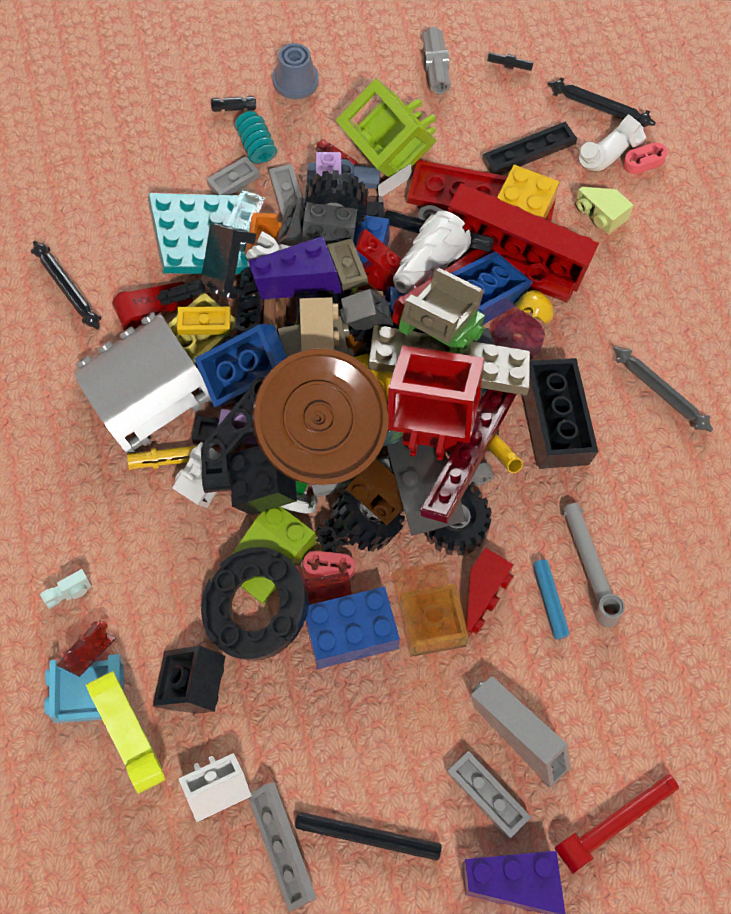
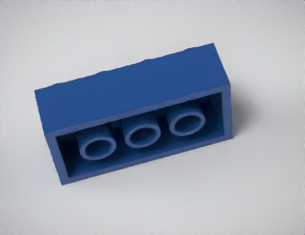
M496 251L451 273L483 289L484 292L478 310L485 315L482 325L515 307L514 303L528 291L533 283Z

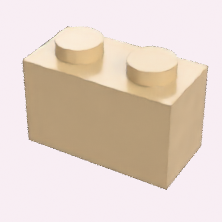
M332 297L300 299L302 351L310 349L334 350V347H340L339 331H334L333 320H339L338 304H333Z

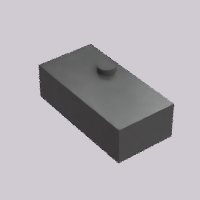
M403 435L385 439L411 536L465 522L461 500L448 524L421 516L420 509L448 461L446 453L443 461H438V455H436L437 447L419 445L416 457L410 456L409 446L402 445Z

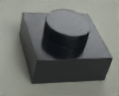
M197 416L192 436L193 444L204 443L218 427L219 419Z

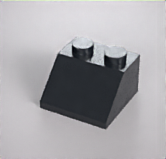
M202 646L164 651L153 707L195 714L215 712L226 656Z

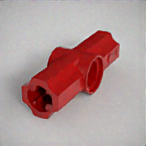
M509 256L504 257L533 282L528 291H539L566 303L570 300L576 285L575 281L549 272L548 268L542 263L530 265Z

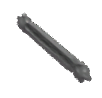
M616 346L613 348L616 353V362L626 363L628 369L686 419L694 421L695 430L713 431L710 425V416L700 415L694 405L642 361L632 357L631 349H621Z

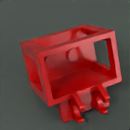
M402 345L388 389V430L403 432L402 445L409 446L410 456L416 457L419 445L437 447V460L443 461L445 452L452 453L458 441L470 443L481 399L484 368L483 357Z

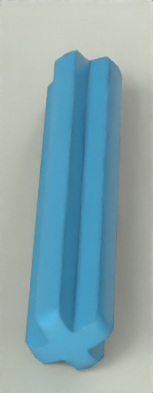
M546 559L534 562L533 568L555 639H564L568 637L570 632L551 569Z

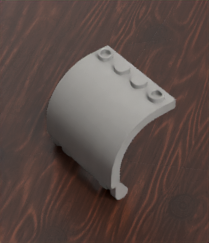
M154 312L150 313L141 320L143 323L135 330L133 327H129L119 335L121 337L120 340L114 344L109 341L97 349L100 353L93 358H90L88 355L76 363L78 368L74 371L75 377L87 399L126 454L136 453L135 449L141 445L146 446L151 443L149 435L191 407L197 412L202 408V404L208 400L212 402L201 373L161 313L157 315ZM201 387L203 392L194 397L192 392ZM134 431L137 436L129 441L126 436Z

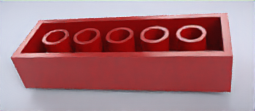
M460 183L447 211L458 216L465 223L462 227L465 231L469 229L470 232L492 237L494 239V247L491 253L496 251L503 258L509 256L530 265L542 263L548 268L549 272L575 281L576 285L573 290L575 292L578 291L599 245L598 242L593 241L587 236L577 234L564 226L554 224L541 216L531 214L518 206L508 204L495 196H490L478 191L475 187Z

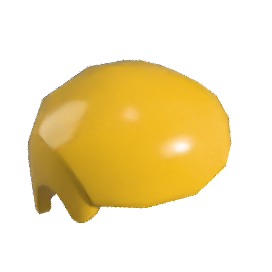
M527 291L514 303L519 310H523L526 313L533 311L532 317H538L537 319L542 320L545 324H548L553 319V305L548 297L539 291Z

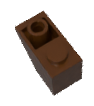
M376 458L346 488L349 493L386 525L403 509L395 475Z

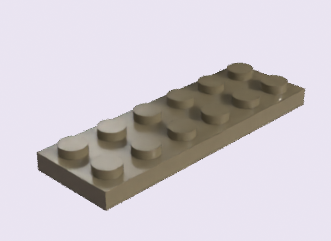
M374 325L368 369L394 373L402 345L449 352V346L429 334L411 331L406 335L396 328ZM473 341L469 344L463 355L484 358L482 388L527 396L529 391L530 351Z

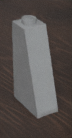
M493 676L486 682H480L474 688L471 694L474 708L547 786L551 788L571 769L568 744Z

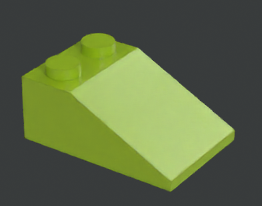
M277 507L264 511L257 517L232 554L247 548L264 547L284 554L298 565L316 545V536L313 530L283 507ZM253 578L240 586L261 604H264L277 589L275 584L267 578Z

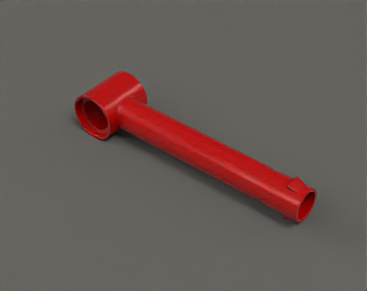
M667 774L580 838L576 832L554 848L555 851H557L571 874L575 873L594 859L591 852L679 790L678 783L670 774Z

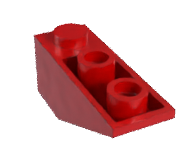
M486 547L474 563L469 574L464 636L467 640L472 633L478 634L486 621L482 617L487 610L490 612L494 610L500 600L497 594L501 588L506 590L514 578V575L511 574L514 564Z

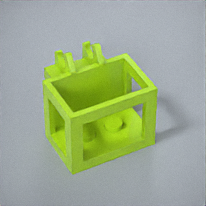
M377 78L335 120L371 163L388 177L393 176L409 164L412 167L437 142L433 136L436 129L433 126L427 129L431 123L436 122V117L432 114L419 121L422 113L417 111L413 114L416 108L422 106V101L417 99L406 106L392 90ZM377 93L382 101L357 125L351 119Z

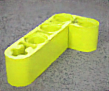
M114 671L86 684L87 690L126 766L129 778L138 795L165 781L163 769Z

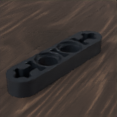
M250 267L242 271L239 288L246 291L245 296L239 295L236 316L238 335L263 323L264 300H261L255 280L252 282L254 277ZM256 309V310H254V311H252V312L245 313V312L248 311V310Z

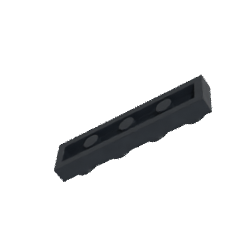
M565 121L483 154L482 160L490 173L500 175L510 171L513 165L520 167L576 145L577 137Z

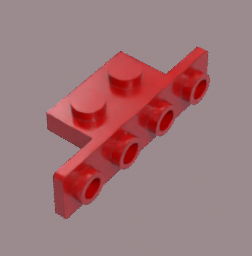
M364 229L360 233L356 250L369 260L362 264L368 278V283L378 291H383L385 296L389 286L395 287L393 278L401 266L402 259L368 230Z

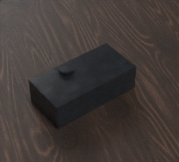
M577 358L530 361L529 391L527 396L523 395L539 469L590 465L599 451Z

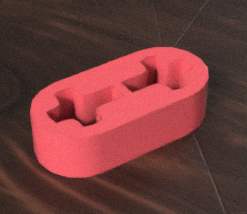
M651 143L630 150L625 156L623 167L631 174H639L659 167L665 162L668 152L667 148L661 143Z
M312 551L303 560L304 572L310 578L343 582L350 580L355 573V562L352 557L346 554ZM317 559L320 565L325 566H318L317 570H312V565L310 564H313L314 560ZM341 562L346 563V567L350 568L346 569L345 573H339V568H337L341 565Z

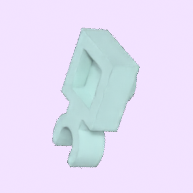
M81 569L57 582L58 586L43 591L40 596L48 609H50L65 598L67 601L71 598H80L92 586Z

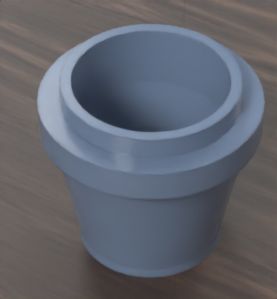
M292 43L284 46L279 52L278 64L273 72V85L276 91L286 98H306L313 94L319 85L318 70L313 65L310 51L302 44Z

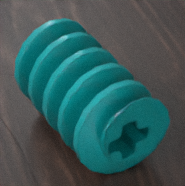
M254 111L241 114L235 121V128L238 131L249 160L255 164L272 160L277 155L278 150L274 145V140L271 138L263 117L257 116V113Z

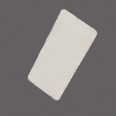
M411 164L379 184V196L383 197L412 177Z

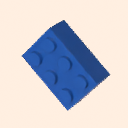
M259 324L194 359L214 407H224L240 401L250 389L254 379L266 377L276 365L287 358L275 326Z
M385 586L312 604L308 607L305 624L317 670L399 649L400 637Z

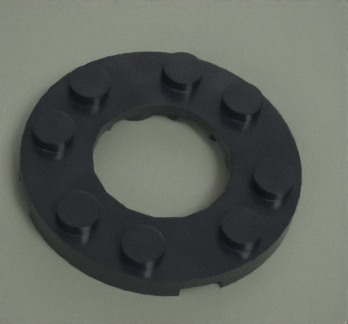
M253 547L232 554L219 565L220 569L212 580H208L204 589L201 615L205 631L213 644H216L223 652L232 657L246 661L270 658L287 648L297 637L304 625L309 607V592L305 577L300 568L290 558L270 548ZM253 578H267L275 584L279 591V611L267 627L258 631H246L240 628L234 620L232 614L233 598L237 589L244 582Z

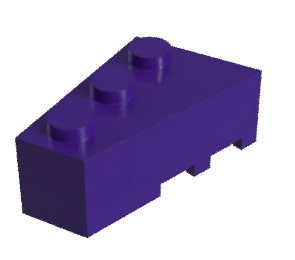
M323 236L248 261L261 300L294 297V293L305 292L318 294V291L333 290L334 294L342 293L337 271Z
M557 851L465 859L462 863L465 893L467 896L503 905L506 904L531 912L566 914Z

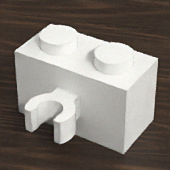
M200 442L191 451L189 462L177 474L172 488L197 505L208 508L217 492L205 493L203 490L201 447L203 443ZM211 447L209 451L210 457L214 460L218 459L221 453Z
M234 753L217 761L213 756L208 757L209 765L200 768L199 764L195 763L194 772L179 778L196 822L252 796Z

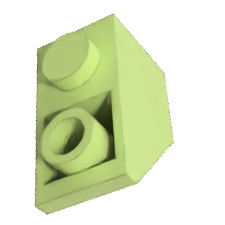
M581 187L578 190L575 201L578 209L588 215L595 225L603 229L607 234H610L629 220L634 206L616 189Z

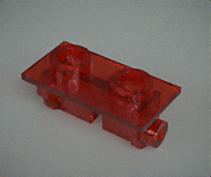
M103 620L95 621L84 633L82 639H79L69 650L63 652V657L57 666L80 677L116 640V637L106 632L108 626Z

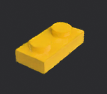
M178 307V335L231 334V308Z

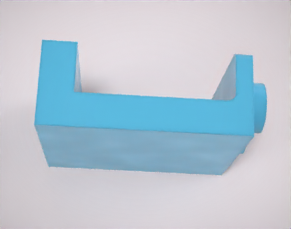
M120 654L108 655V660L60 664L57 660H50V669L45 671V683L47 687L49 686V697H46L44 702L45 714L49 715V718L54 723L102 720L87 690L86 684L114 671L124 691V661Z

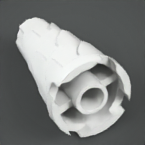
M438 211L425 221L419 230L420 233L413 241V246L402 259L401 266L393 278L394 286L399 292L409 293L415 286L419 287L429 277H433L434 271L437 268L443 269L447 267L452 261L455 262L469 248L471 243L470 231L468 229L465 233L462 228L465 223L458 216L447 211Z

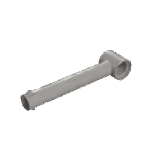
M578 503L569 504L563 508V518L566 517L598 602L595 618L603 627H614L621 619L625 604L619 596L612 594L582 515L584 510ZM611 607L615 610L616 614H607L603 608Z

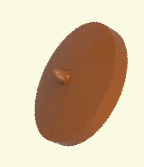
M310 349L287 357L266 375L255 396L252 422L260 450L279 472L301 483L330 485L355 477L375 460L386 439L389 415L384 391L377 378L363 363L340 351Z

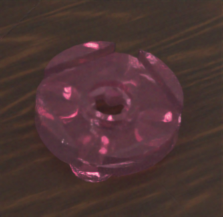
M516 311L503 317L496 324L493 335L494 345L530 351L531 360L542 349L545 331L535 318L523 311ZM514 334L523 335L524 341L520 339L515 341L513 339Z

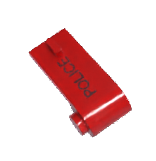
M185 282L118 293L112 301V306L123 329L126 330L129 327H133L135 330L143 324L141 320L152 312L157 315L159 313L164 314L178 311V307H188L193 302L192 298L176 303L172 301L173 304L166 306L161 305L158 300L160 291L166 289L171 291V288L183 285Z

